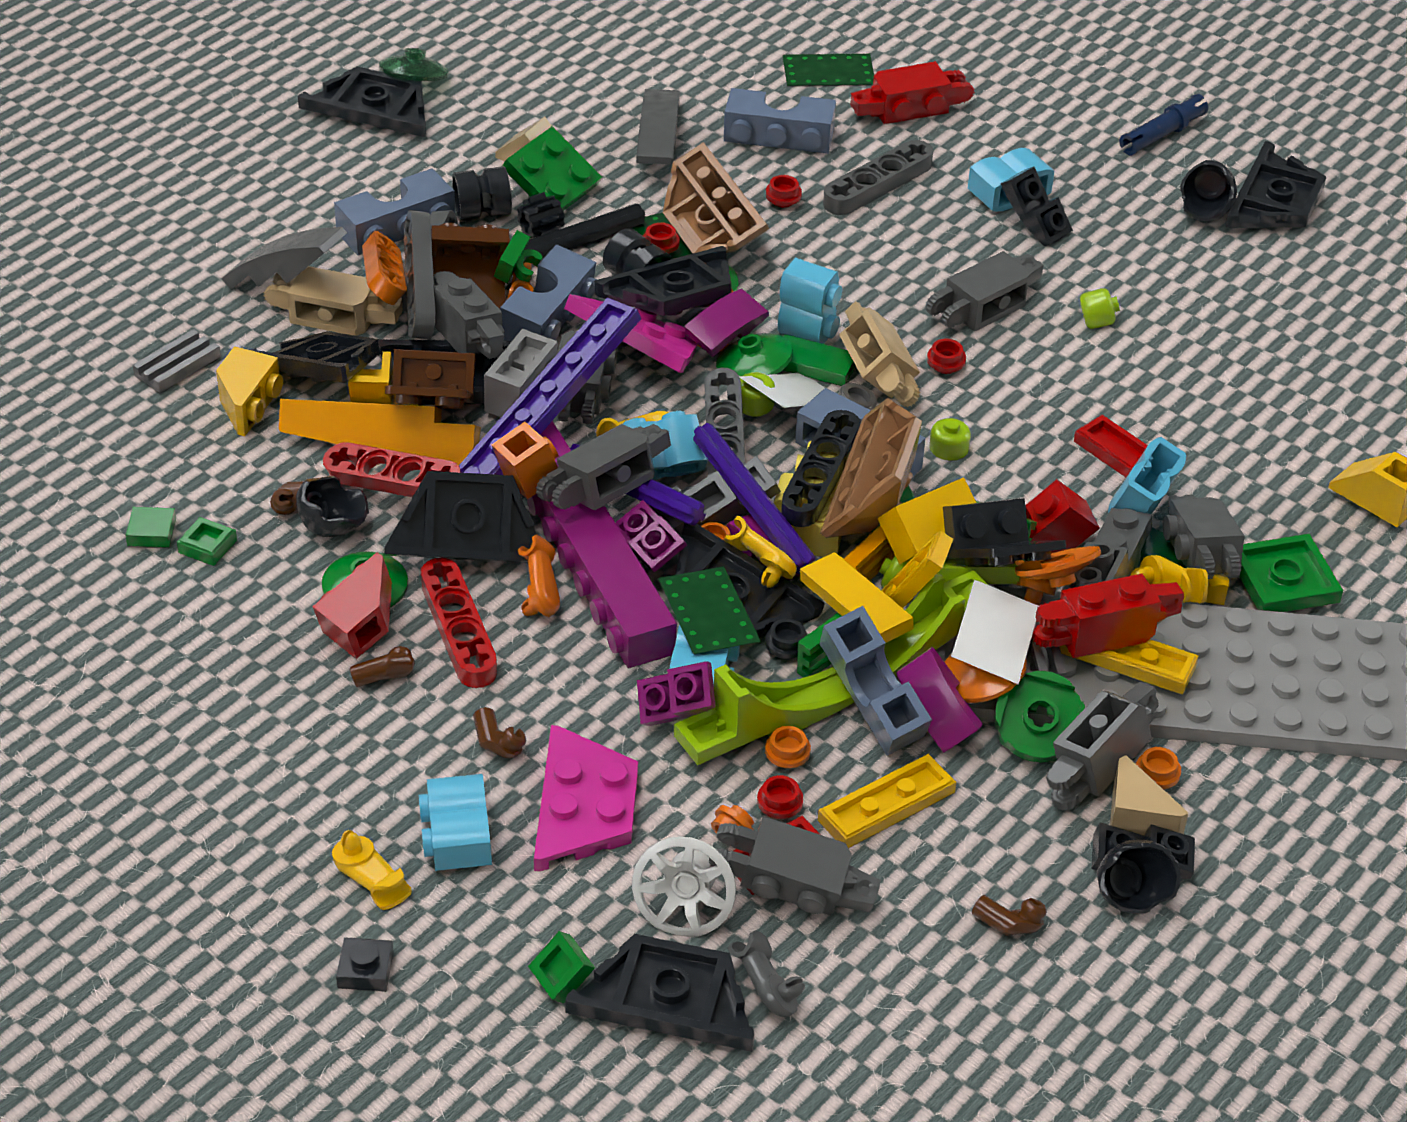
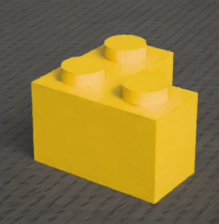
M963 477L900 504L877 519L899 564L911 560L937 532L942 531L945 533L944 506L976 503Z

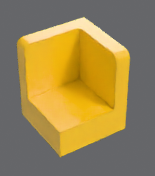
M383 352L381 369H362L348 380L350 402L392 404L393 398L384 394L385 385H392L393 365L391 352Z

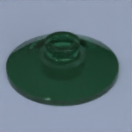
M406 48L405 54L391 56L379 62V69L382 72L407 80L438 81L447 78L449 72L441 63L427 58L426 51L419 48Z

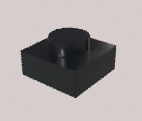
M344 937L336 974L337 988L386 992L394 953L393 941Z

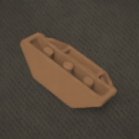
M704 142L673 162L671 169L672 177L667 188L663 214L676 229L677 234L692 254L719 246L726 247V253L736 252L769 230L766 222Z
M885 399L867 413L861 421L820 532L826 538L871 532L880 525L877 518L892 508L903 504L900 499L903 490L909 485L913 477L910 470L917 452L922 421L891 399Z

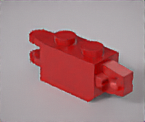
M934 61L877 71L871 88L851 93L850 105L857 116L870 115L871 117H879L883 124H890L949 113V106L969 101L974 96L975 89L971 83L967 82L966 76L962 71H959V69L957 71H942L938 63Z
M1143 573L1065 589L1061 591L1060 600L1050 601L1048 604H1040V607H1037L1035 618L1039 625L1036 628L1034 627L1032 639H1034L1033 642H1036V645L1045 648L1065 645L1073 658L1146 643L1155 635L1159 621L1181 613L1184 592L1177 582L1149 584Z

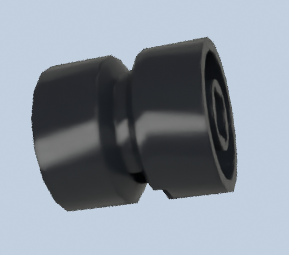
M505 166L485 168L481 175H477L474 170L453 172L452 189L454 190L455 209L459 221L480 218L482 212H487L490 217L511 214V188Z
M624 229L616 233L608 242L603 253L604 268L613 275L673 259L670 254L655 244H651L647 238L633 229Z

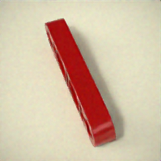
M349 442L334 445L329 448L323 457V465L328 474L339 478L340 483L343 485L413 497L427 471L462 473L460 467L453 461ZM386 464L381 472L369 475V471L376 465ZM421 470L414 479L402 481L403 477L409 472Z
M431 559L421 568L422 591L457 677L467 687H486L494 682L497 676L496 653L458 565L450 559ZM442 577L443 581L447 582V587L441 588L439 578ZM448 603H458L463 606L460 610L452 612L445 611L441 607ZM460 632H470L475 635L473 639L468 641H460L454 638ZM476 655V661L480 668L470 664V657Z

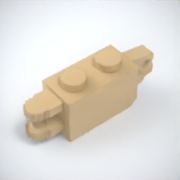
M310 266L288 284L276 273L272 281L274 285H269L263 295L265 297L264 300L270 305L289 310V320L292 324L355 336L366 333L370 324H396L403 311L402 298L395 305L384 302L370 290L366 277Z
M855 301L845 310L850 325L839 336L863 379L891 399L895 396L898 399L897 401L904 407H912L918 401L919 394L921 393L914 380L920 373L894 325L870 307L863 308L860 303Z

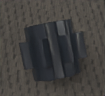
M545 192L530 196L528 199L523 200V205L517 208V219L521 226V231L530 236V239L559 230L565 225V214L561 203L555 199L554 195L546 197Z

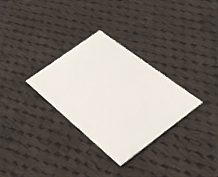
M799 373L767 375L774 381V388L767 387L763 384L762 380L753 376H739L742 380L784 408L805 406L825 389V387L810 377Z
M974 580L951 657L1019 684L1036 622V610L1040 606Z

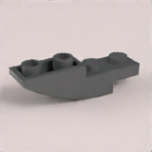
M1111 508L1095 541H1087L1084 546L1100 547L1101 555L1085 568L1075 572L1076 582L1063 586L1062 590L1130 576L1131 572L1141 565V549L1152 529V514L1136 512L1132 509Z

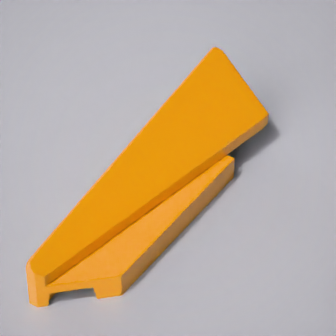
M280 399V432L334 444L349 442L453 461L458 466L479 443L481 427L476 425L441 423L442 409L435 406Z

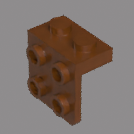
M443 223L439 226L432 225L433 276L440 271H449L456 274L459 278H471L500 309L506 301L505 282L495 278L494 274L499 260L510 242L509 229L498 228L489 224L478 227H460L455 223Z
M394 349L392 385H385L384 394L393 398L394 403L399 405L423 406V400L435 401V406H439L442 409L463 410L464 402L474 403L476 354Z

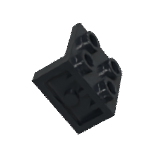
M1025 498L943 507L945 534L953 538L947 558H964L965 566L985 564L996 566L1014 564V561L1047 560L1051 559V551L1066 549V540L1029 541Z

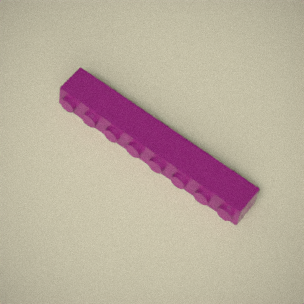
M552 421L540 435L547 437L552 442L559 457L571 450ZM537 493L529 498L527 504L531 514L539 516L546 540L554 542L562 567L570 569L573 574L577 593L580 597L585 596L590 603L592 618L597 625L602 624L611 651L614 654L619 653L628 669L672 656L677 638V623L605 505L597 510H593L579 503L574 507L571 506L570 509L564 510L556 507L552 500L548 502L540 499Z

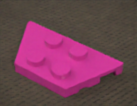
M569 294L564 309L587 321L604 301ZM636 308L639 311L641 320L623 339V342L673 370L683 373L685 367L688 366L690 360L694 357L698 344L686 335L684 327L672 322L664 323L656 319L658 314Z
M551 725L534 852V871L549 869V861L573 854L575 859L579 860L592 856L602 849L612 850L632 843L638 782V761L558 725Z

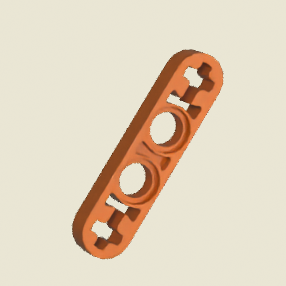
M374 230L362 245L367 285L381 300L390 305H395L407 290L401 251L391 239L381 232Z

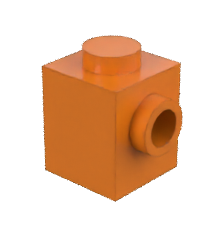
M523 422L491 444L503 475H512L520 493L527 500L536 494L539 479H542L543 476L546 477L548 473L558 468L555 459L559 455L552 442L547 437H542L526 422Z

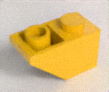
M234 346L216 369L219 399L237 434L246 436L253 425L261 421L265 409L272 399L279 396L283 386V377L279 375L278 357Z
M1397 452L1354 462L1329 483L1328 488L1395 527L1400 526L1407 520V458Z

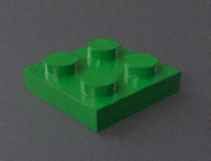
M553 126L508 157L502 165L505 166L508 175L529 196L545 192L546 197L554 195L555 199L560 201L563 211L596 187L603 178Z
M1310 534L1243 544L1239 577L1258 610L1288 612L1341 602L1344 590Z

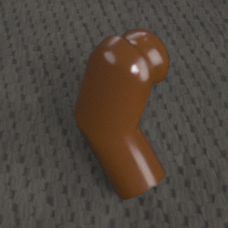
M304 481L286 482L273 493L270 504L274 512L281 515H289L297 510L296 494Z
M397 646L392 648L386 655L351 666L350 673L356 687H361L380 680L404 678L413 671L415 660L407 647Z
M484 707L474 712L473 719L481 748L507 759L521 754L522 747L526 744V736L521 729H517L515 734L513 727L506 728L504 732L499 730L495 711L491 708Z
M982 895L972 909L974 917L1003 935L1035 933L1044 925L1042 919L1047 913L1046 906L1034 898L1024 900L1021 904V909L1008 910L986 895Z

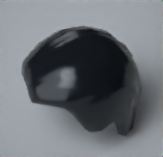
M1205 160L1189 170L1180 185L1184 212L1193 217L1194 220L1209 222L1220 219L1230 211L1237 196V185L1232 172L1226 165L1217 161Z
M336 476L306 479L296 494L297 512L302 523L312 533L321 537L345 535L364 523L367 514H369L367 497L361 489H346L341 485L340 479Z
M1150 840L1125 841L1109 850L1100 862L1096 873L1099 891L1111 906L1120 911L1132 914L1148 913L1159 903L1176 897L1180 882L1182 881L1181 871L1178 869L1179 863L1175 860L1171 850L1159 843Z

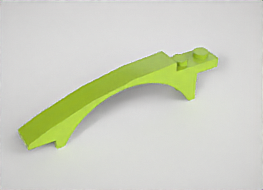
M974 570L945 583V578L940 573L936 574L920 590L905 610L913 616L914 629L887 642L884 647L887 662L895 677H897L898 670L931 647L937 650L958 635L974 580L987 584ZM725 664L714 669L716 707L675 723L674 737L693 761L700 765L765 735L770 737L773 731L779 727L794 726L802 730L854 703V700L834 667L797 680L761 682L745 678L735 673Z

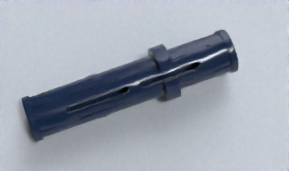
M1195 94L1181 104L1174 103L1168 106L1163 114L1129 133L1121 135L1119 139L1120 147L1123 148L1132 143L1131 147L1123 151L1125 154L1132 156L1171 132L1184 130L1189 125V122L1208 112L1207 101L1196 106L1195 104L1202 101L1204 97L1200 94Z

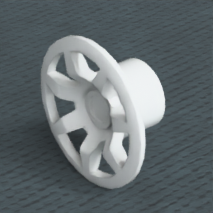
M670 837L650 846L637 862L632 877V891L639 911L655 928L667 933L686 937H699L710 933L727 919L734 905L736 884L730 865L714 847L692 837ZM671 847H685V851L677 854L672 861H669L659 853ZM709 857L715 862L717 866H711V864L709 863ZM651 859L658 870L664 874L663 879L642 883L644 867ZM721 874L724 877L727 888L725 900L710 890L716 877ZM643 893H666L668 899L658 916L648 907ZM700 902L707 906L721 909V912L715 919L704 925L700 924L698 904ZM678 905L684 906L685 915L691 928L676 927L668 924L665 920Z

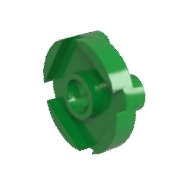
M1049 671L1026 673L1019 684L998 698L994 719L999 741L1013 754L1027 761L1039 763L1057 761L1053 742L1086 708L1085 704L1076 693L1072 683L1063 676ZM1038 706L1047 708L1046 715L1053 718V722L1051 724L1044 723L1042 727L1034 725L1033 719L1028 718V711L1036 712Z

